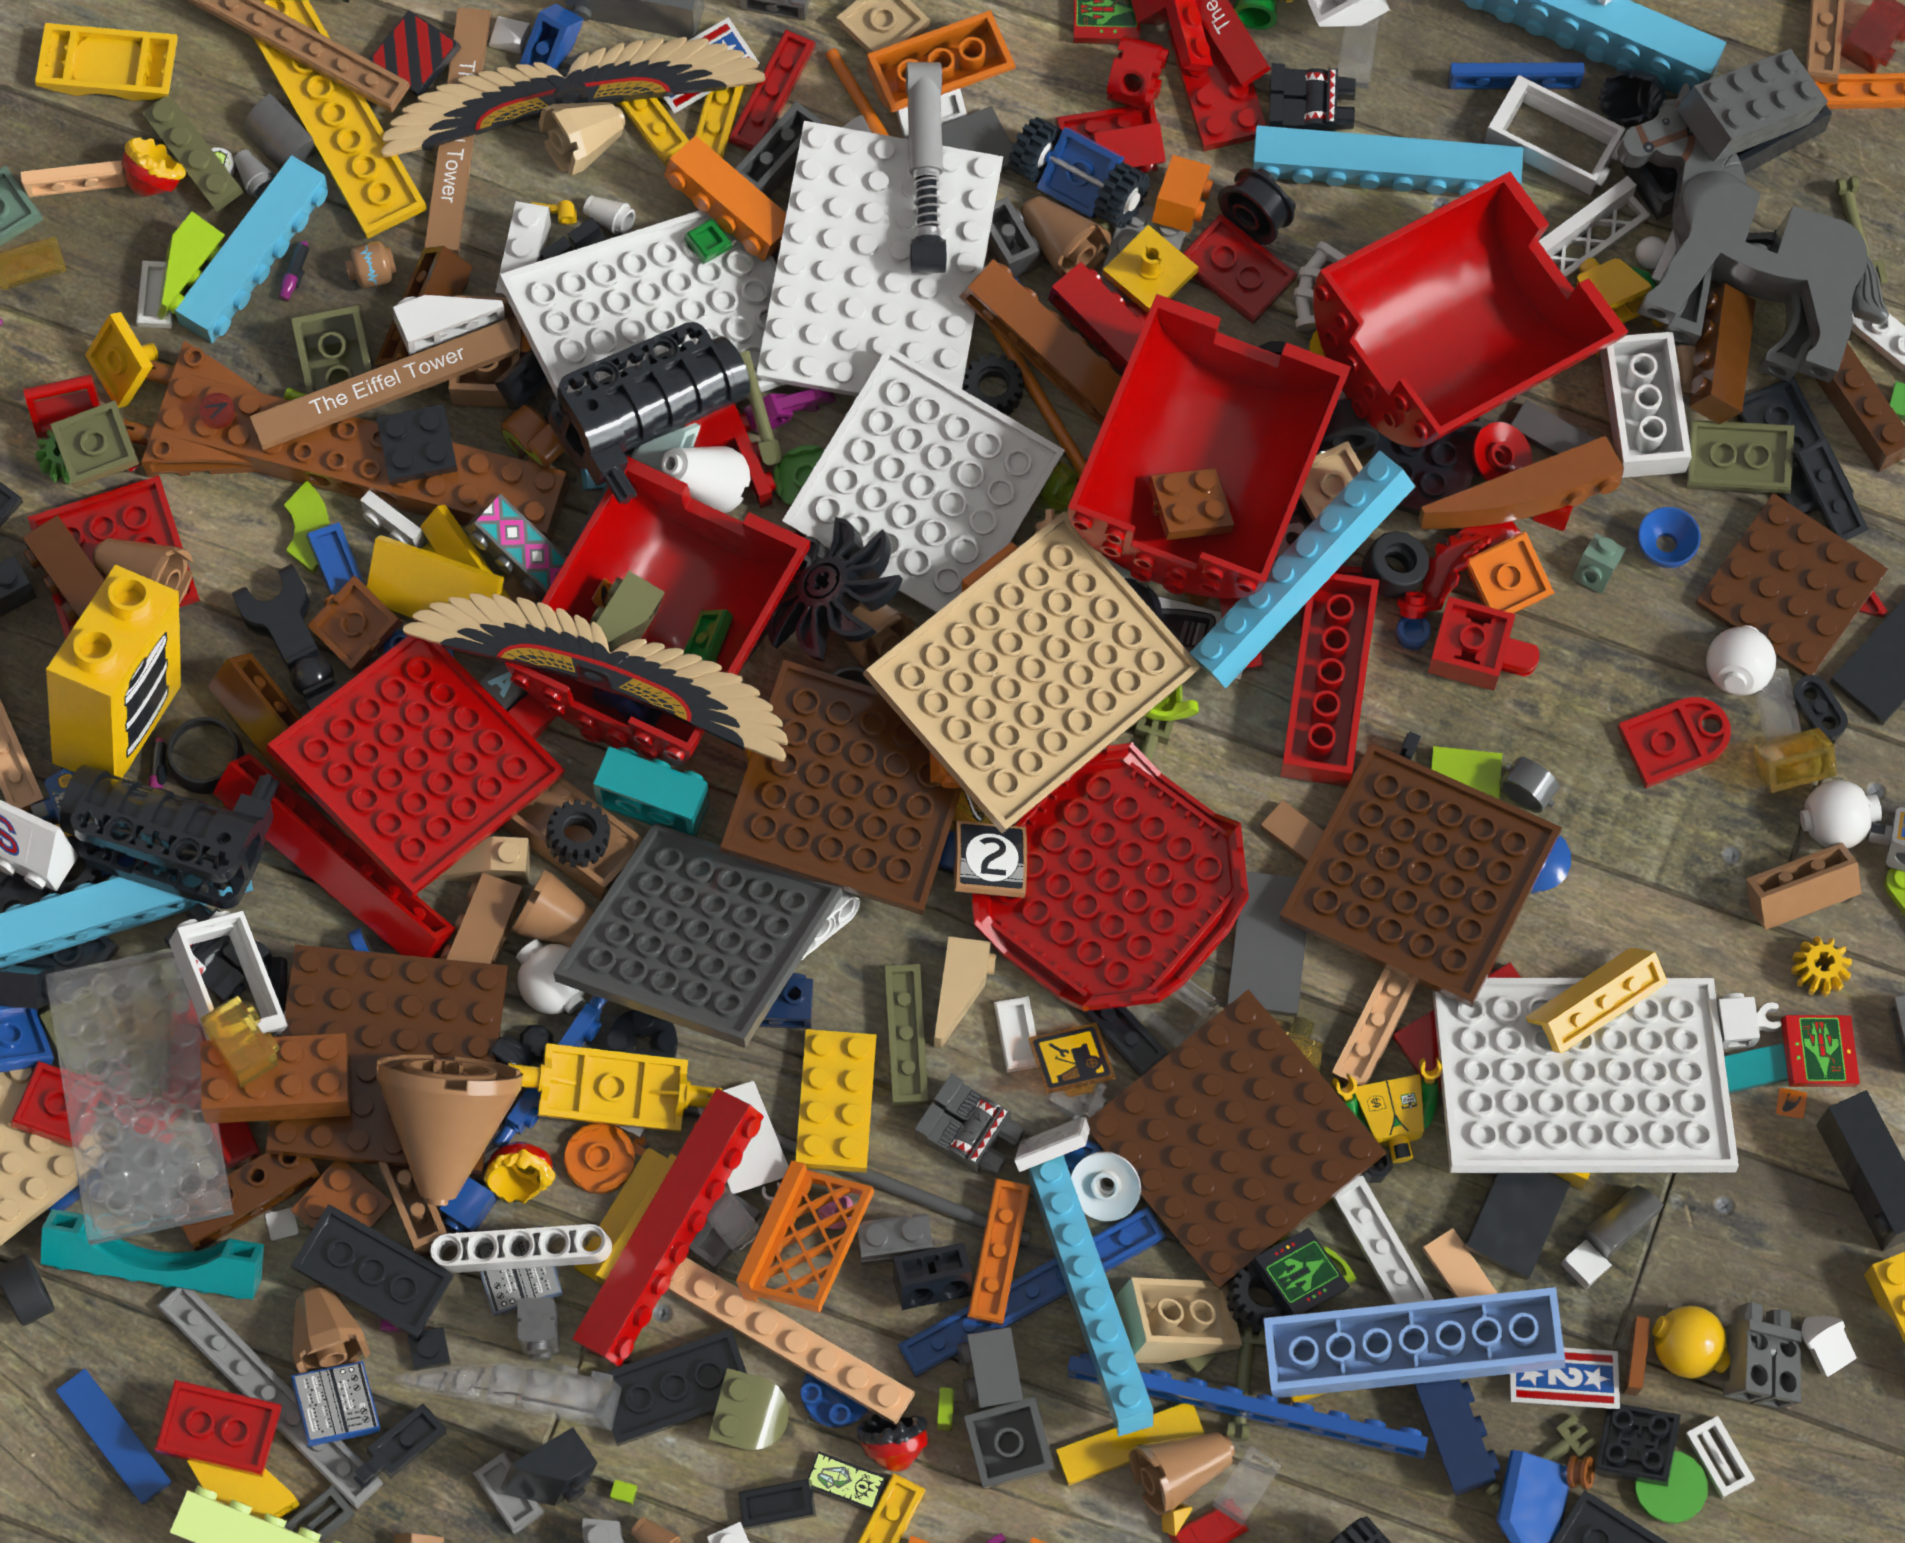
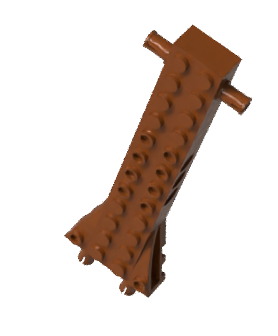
M185 340L177 362L173 366L150 360L153 367L145 380L168 386L155 424L148 426L123 419L131 442L147 446L141 461L147 477H155L160 473H179L180 476L191 475V472L209 471L210 474L257 472L299 484H304L308 481L315 488L357 499H362L370 490L393 508L427 517L437 506L446 505L459 525L466 526L489 499L501 494L550 542L552 541L569 488L566 471L551 467H541L530 456L524 461L454 442L452 444L458 468L457 472L390 485L378 424L353 416L263 450L250 416L291 400L261 393L240 376L205 354L200 348L194 347ZM228 403L213 419H210V416L219 407L204 408L206 405Z

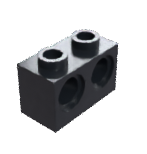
M963 1242L893 1257V1282L902 1310L972 1296V1269Z

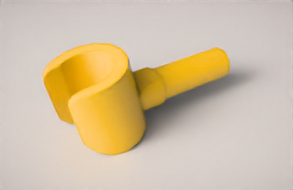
M562 200L558 205L531 203L548 206L550 213L558 214V222L562 225H573L577 222V210L569 200Z

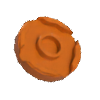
M592 1123L582 1126L571 1135L564 1152V1165L568 1177L578 1188L592 1194H606L618 1190L626 1183L634 1170L635 1152L631 1139L622 1129L608 1124Z

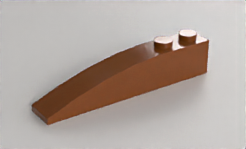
M1603 436L1422 506L1418 525L1421 529L1493 525L1529 518L1568 505L1577 506L1585 502L1588 497L1599 493L1608 494L1614 491L1621 483L1624 467L1607 437Z

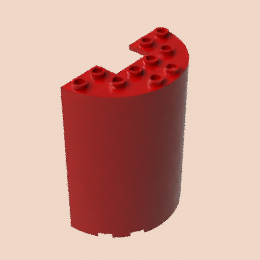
M1511 171L1323 268L1316 278L1315 286L1313 287L1314 319L1324 355L1329 359L1351 366L1342 391L1348 399L1353 400L1352 408L1355 414L1360 418L1365 417L1366 421L1373 428L1398 444L1407 447L1429 445L1616 343L1629 332L1590 278L1580 282L1573 289L1545 251L1539 239L1549 226V223Z
M1156 294L1069 503L1068 517L1077 533L1090 546L1109 560L1131 571V576L1139 581H1153L1161 584L1165 590L1173 594L1186 592L1205 597L1228 599L1247 597L1259 592L1267 580L1351 366L1287 342L1281 356L1219 333L1220 317ZM1216 468L1234 522L1232 532L1166 540L1159 516L1154 517L1152 512L1154 501L1148 485L1150 476Z
M627 456L628 464L624 473L635 489L637 496L625 505L623 503L619 504L608 487L541 603L550 606L555 613L557 608L565 610L574 622V616L578 615L589 623L598 608L592 601V598L602 580L606 578L612 585L617 577L623 580L628 571H631L665 592L657 614L641 639H646L647 644L653 642L664 644L665 648L663 650L680 648L684 651L701 610L727 609L733 615V619L715 663L722 667V670L718 672L738 675L808 553L810 540L748 512L743 522L692 499L687 483ZM505 663L512 675L510 680L514 684L525 689L550 712L580 729L581 736L592 743L598 744L599 741H602L615 749L626 747L635 751L639 755L638 757L648 761L659 759L669 765H683L690 760L705 731L690 726L663 712L655 727L632 716L627 721L615 708L600 705L592 698L595 688L593 686L531 667Z

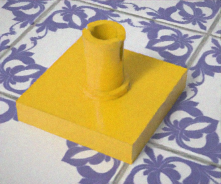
M1147 225L1103 269L1102 275L1144 311L1149 313L1156 294L1171 299L1198 272V266L1151 226Z
M121 312L108 316L85 354L112 401H116L119 408L129 405L153 367L150 360L158 361L159 357L158 350L154 344L140 345Z

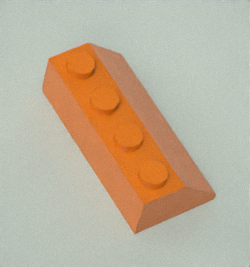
M991 10L867 54V73L879 100L891 113L908 107V96L906 95L907 62H941V95L1016 69V65Z

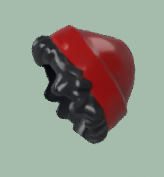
M873 1414L869 1421H863L857 1429V1438L865 1455L870 1457L877 1465L888 1471L901 1472L910 1467L928 1444L926 1431L928 1423L926 1418L914 1415L909 1418L901 1416L898 1423L894 1425L879 1415Z

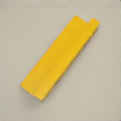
M1631 947L1527 1015L1526 1020L1528 1023L1541 1025L1553 1052L1563 1053L1668 982L1655 952Z
M651 1148L646 1149L599 1225L611 1239V1254L600 1263L575 1265L576 1271L603 1286L677 1156L670 1154L667 1158ZM593 1236L585 1250L590 1252L597 1250L601 1245V1237Z

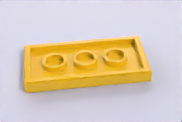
M380 535L375 538L367 587L391 611L413 618V614L419 610H431V603L443 602L450 604L448 599L450 597L470 600L469 594L474 593L493 599V594L501 595L504 577Z

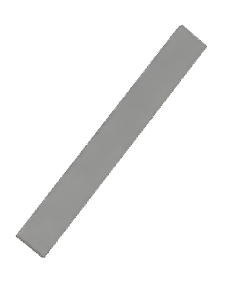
M175 1287L157 1304V1307L244 1396L282 1404L277 1429L356 1510L383 1485V1482L378 1477L365 1489H362L353 1479L356 1476L355 1471L364 1463L341 1440L310 1447L307 1446L294 1392L192 1289Z

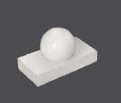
M1673 229L1667 243L1659 237L1650 236L1642 239L1636 246L1635 255L1638 263L1645 269H1655L1652 279L1657 286L1660 283L1663 272L1677 253Z

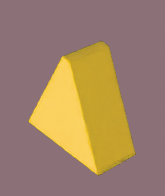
M1181 1503L1169 1513L1162 1514V1531L1176 1536L1192 1511V1506Z

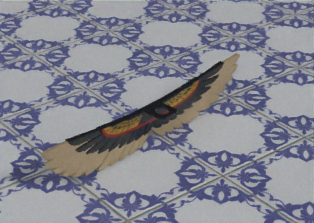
M687 37L676 38L664 44L663 38H654L646 41L644 44L643 40L629 43L625 48L624 43H619L607 52L605 47L595 50L590 56L588 52H585L574 61L566 77H563L554 68L539 62H534V67L527 64H517L516 70L499 67L497 72L482 71L478 72V76L467 75L458 78L460 84L437 86V91L419 95L417 97L419 103L404 107L402 109L404 115L398 116L390 122L393 128L387 130L382 137L383 142L389 143L382 148L381 152L383 157H390L420 149L424 151L471 135H479L508 125L540 118L542 109L553 104L618 103L638 99L669 97L676 94L721 91L730 87L765 81V74L759 70H753L758 68L757 61L747 57L741 58L744 56L743 51L727 50V44L708 45L709 40L707 38L687 41Z
M471 593L469 594L470 600L450 597L448 598L450 604L443 602L431 603V610H419L413 614V619L418 622H412L403 627V632L406 635L439 644L443 648L531 667L618 694L663 712L690 726L699 728L741 749H748L777 761H785L786 754L779 744L787 745L788 739L786 734L777 728L783 726L782 721L776 715L770 713L773 710V705L764 699L758 698L760 692L757 688L741 683L743 681L741 676L718 672L722 670L721 665L712 661H702V657L695 654L683 655L684 651L680 648L663 650L665 648L664 644L654 642L647 644L646 639H635L610 652L607 638L602 628L595 622H592L590 626L584 618L578 615L574 616V622L571 616L561 608H557L555 613L550 606L538 602L536 606L530 600L518 597L516 599L518 604L498 594H493V599L481 594Z

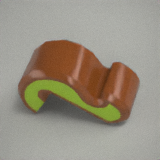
M529 405L521 406L500 423L501 434L505 442L520 459L528 454L541 467L548 468L563 452H566L550 424Z

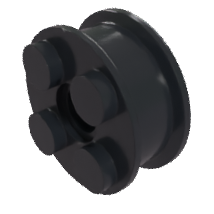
M1250 168L1241 169L1235 175L1234 184L1223 187L1218 193V204L1222 214L1260 245L1273 243L1278 236V229L1288 227L1294 220L1295 202L1286 195L1283 189L1274 181L1273 176L1265 169H1260L1259 171Z

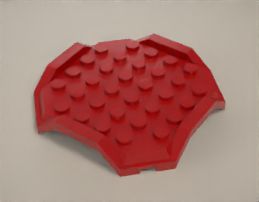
M1133 743L1108 745L1106 749H1103L1012 825L1026 827L1027 878L1025 897L972 893L976 930L988 942H991V945L1006 960L1060 1001L1082 1011L1159 1003L1187 983L1229 934L1249 899L1241 822L1217 814L1163 775Z

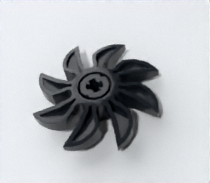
M839 517L834 519L833 540L830 551L818 539L804 536V538L810 540V549L803 560L807 563V566L804 570L796 572L769 619V639L776 649L796 631L800 647L812 659L824 662L829 627L841 639L847 642H859L870 638L877 632L852 615V612L859 606L870 612L876 611L885 606L900 588L903 580L900 575L881 577L891 556V542L888 534L882 529L863 547V541L857 529L849 521Z

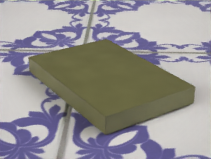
M1691 420L1690 449L1692 458L1688 465L1687 488L1790 494L1795 425L1724 422L1719 425L1714 421Z

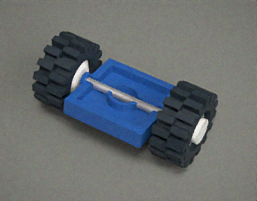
M1039 117L1029 120L1028 125L1025 124L1023 126L1022 134L1018 133L1016 137L1018 140L1011 147L1014 149L1013 152L1009 153V159L1011 160L1008 162V166L1012 172L1033 183L1037 182V189L1091 218L1098 217L1119 229L1125 228L1126 224L1129 225L1132 222V217L1138 215L1139 207L1142 208L1144 204L1143 199L1148 195L1146 190L1150 187V182H1148L1150 177L1147 174L1124 163L1125 157L1070 128L1064 127L1062 131L1061 128Z

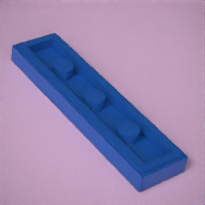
M1451 63L1448 74V89H1511L1518 75L1546 89H1579L1584 76V63Z
M85 1368L55 1390L142 1505L172 1484L171 1480Z

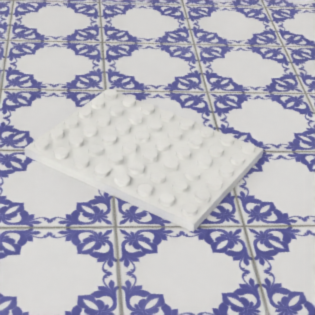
M804 121L757 367V379L857 397L889 346L962 389L975 311L959 295L984 268L1003 156L942 146L943 173L939 176L940 180L937 182V186L940 188L937 191V195L940 196L937 204L941 207L937 209V212L941 215L938 217V222L941 223L938 226L941 229V237L946 239V273H911L910 245L911 239L915 238L914 228L917 224L914 222V219L917 215L914 213V209L917 206L914 205L916 197L913 194L916 190L913 186L915 180H913V176L909 173V139Z
M699 210L501 273L498 282L557 398L559 383L565 375L687 322H696L702 325L711 338L719 335L726 337L733 343L739 353L749 351L755 373H757L777 267L773 256L771 255L763 262L756 255L747 252L743 244L733 235L724 232L732 242L731 249L703 264L684 240L687 232L712 219L706 212ZM686 335L685 341L683 343L687 341H693L694 344H696L698 339H691L688 335ZM664 346L653 348L656 356L669 351ZM628 360V362H627L625 368H628V367L634 366V365H637V366H638V365H640L641 362L636 363V364H632V363L630 362V360ZM603 371L594 374L597 382L610 376ZM757 379L761 392L785 385L783 383ZM568 386L567 393L577 391Z
M1487 978L1472 1008L1432 990L1438 1055L1442 1065L1441 1085L1450 1173H1675L1737 1171L1739 1164L1714 978H1666L1668 983L1563 1053L1553 1052L1543 1027L1528 1023L1526 1016L1583 978Z

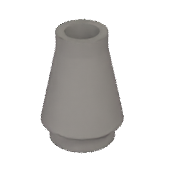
M242 150L235 155L233 159L234 164L238 169L246 193L259 199L275 175L255 158L249 150Z

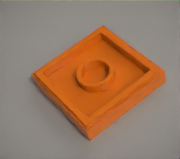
M1526 531L1468 558L1470 562L1466 569L1484 606L1515 613L1554 594Z

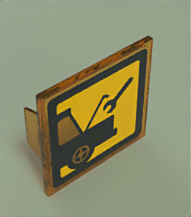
M1097 1022L1028 1038L1046 1095L1064 1091L1068 1098L1093 1092L1096 1084L1099 1082L1115 1079V1074Z

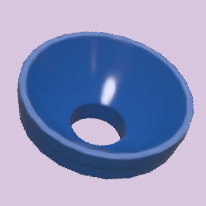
M1675 507L1657 508L1648 513L1639 526L1638 545L1640 551L1648 561L1656 566L1663 568L1680 567L1688 563L1699 549L1701 541L1699 526L1695 519L1682 509ZM1662 536L1671 537L1676 543V549L1672 552L1661 551L1657 547V539Z

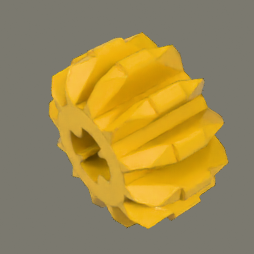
M1820 936L1814 937L1812 944L1804 941L1800 945L1801 951L1795 952L1792 956V960L1796 965L1791 968V974L1801 976L1797 981V987L1804 986L1806 983L1810 985L1808 989L1809 995H1814L1817 988L1820 989L1823 997L1828 996L1831 989L1839 992L1843 988L1842 981H1848L1851 977V973L1847 968L1851 966L1852 959L1842 957L1846 952L1845 946H1841L1838 949L1833 947L1835 943L1834 938H1829L1826 945L1823 944ZM1817 961L1822 962V967L1826 965L1828 969L1821 971V966L1817 968L1815 964Z

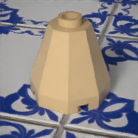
M609 102L553 104L542 109L539 120L541 132L546 130L548 132L549 139L544 140L547 152L559 171H568L569 175L584 171L622 135L623 126L625 125V117L621 109Z

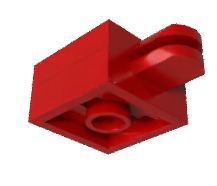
M1448 596L1427 673L1494 691L1500 671L1528 677L1535 671L1540 653L1536 645L1510 638L1516 614Z

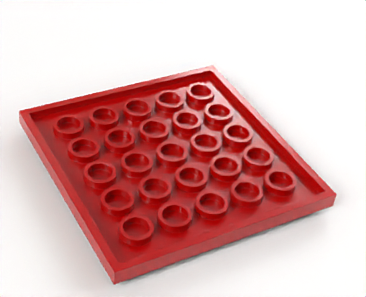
M407 636L273 739L266 748V751L411 899L561 779L565 773V770L445 648L439 644L412 636Z

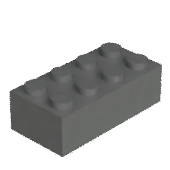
M1788 49L1693 86L1676 110L1709 157L1715 162L1810 124L1828 100L1793 51Z

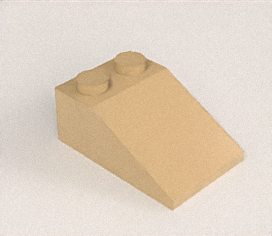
M1131 1277L1114 1297L1136 1362L1161 1364L1239 1349L1242 1346L1237 1322L1232 1318L1234 1311L1229 1312L1227 1307L1230 1302L1226 1300L1229 1291L1228 1286H1224L1219 1291L1212 1281Z

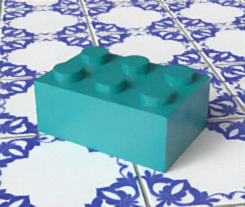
M608 747L593 783L596 803L604 809L651 826L657 823L696 837L710 805L708 784L706 781H703L704 778L692 771L686 770L684 773L673 770L668 763L659 759L645 760L638 757L639 755L635 751L626 747H619V749Z

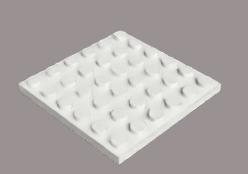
M888 346L782 520V523L804 536L818 539L829 551L833 540L835 517L846 519L857 529L861 535L863 547L883 529L890 538L891 556L881 577L900 575L903 580L898 591L937 613L962 593V579L1011 543L1065 453V450Z

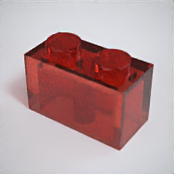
M1874 0L1847 37L1840 55L1869 73H1876L1881 65L1886 68L1897 51L1893 49L1898 41L1901 43L1905 42V6L1896 0Z

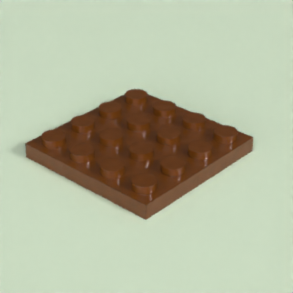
M1773 493L1698 597L1695 604L1730 628L1745 625L1755 627L1771 642L1778 660L1803 676L1814 675L1885 576L1888 568Z

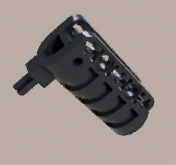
M687 322L562 377L557 389L558 399L553 402L550 408L548 421L572 461L578 467L587 469L596 486L606 482L618 503L625 505L635 498L637 493L624 473L628 459L623 452L652 441L654 438L670 433L690 422L697 421L717 410L746 399L750 393L749 375L740 353L729 339L721 335L711 338L702 325L696 322ZM686 335H688L691 339H698L696 344H694L693 341H687L685 343L683 342L685 341ZM664 346L669 351L656 356L653 348ZM628 360H630V362H631L632 364H636V363L641 362L640 365H638V366H637V365H634V366H630V367H628V368H625V367H626V364H627V362H628ZM600 371L610 375L598 382L594 378V374ZM568 386L577 391L567 393ZM562 410L565 415L559 418V411Z
M84 764L75 771L66 788L60 810V828L63 832L75 835L79 839L78 851L81 861L89 868L216 908L231 909L242 900L259 864L264 848L265 834L274 818L271 801L280 782L273 779V776L270 774L260 775L251 796L241 793L234 810L208 805L206 802L195 798L175 795L174 792L166 789L143 785L140 781L114 776L109 774L108 771ZM96 846L101 847V851H95L93 855L89 854L88 849L94 850ZM125 854L137 858L135 864L129 867L119 865L118 860ZM161 866L166 867L167 872L161 871L159 875L154 874L153 869L159 870ZM192 874L203 879L200 885L191 888L183 884L184 879ZM172 875L176 876L175 882L173 881ZM227 886L231 887L232 892H226L224 896H220L219 890L224 891Z

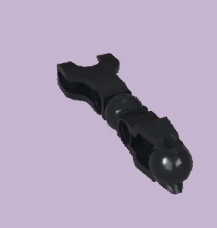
M289 564L279 569L278 573L283 587L281 593L273 600H257L247 587L233 591L232 596L247 629L256 635L272 639L290 672L292 687L304 697L305 703L309 711H311L335 693L339 687L334 680L331 664L320 655L319 649L304 622V618L309 611L310 599L294 566Z

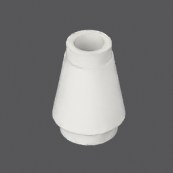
M591 195L586 200L583 208L584 214L590 218L593 217L596 222L615 235L619 233L627 234L635 221V210L631 209L628 203Z

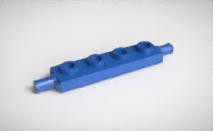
M593 996L590 1002L585 1004L558 1045L582 1047L586 1040L591 1042L601 1028L602 1024L599 1023L601 1020V1009L607 1000ZM528 1087L503 1123L504 1126L492 1141L496 1147L501 1148L507 1145L515 1134L519 1133L521 1135L526 1127L531 1129L540 1117L537 1116L540 1096L537 1088Z

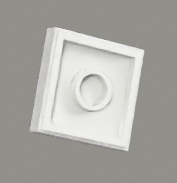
M1082 1116L1020 1141L1014 1160L1018 1171H1024L1086 1146L1090 1131L1086 1117L1083 1118Z

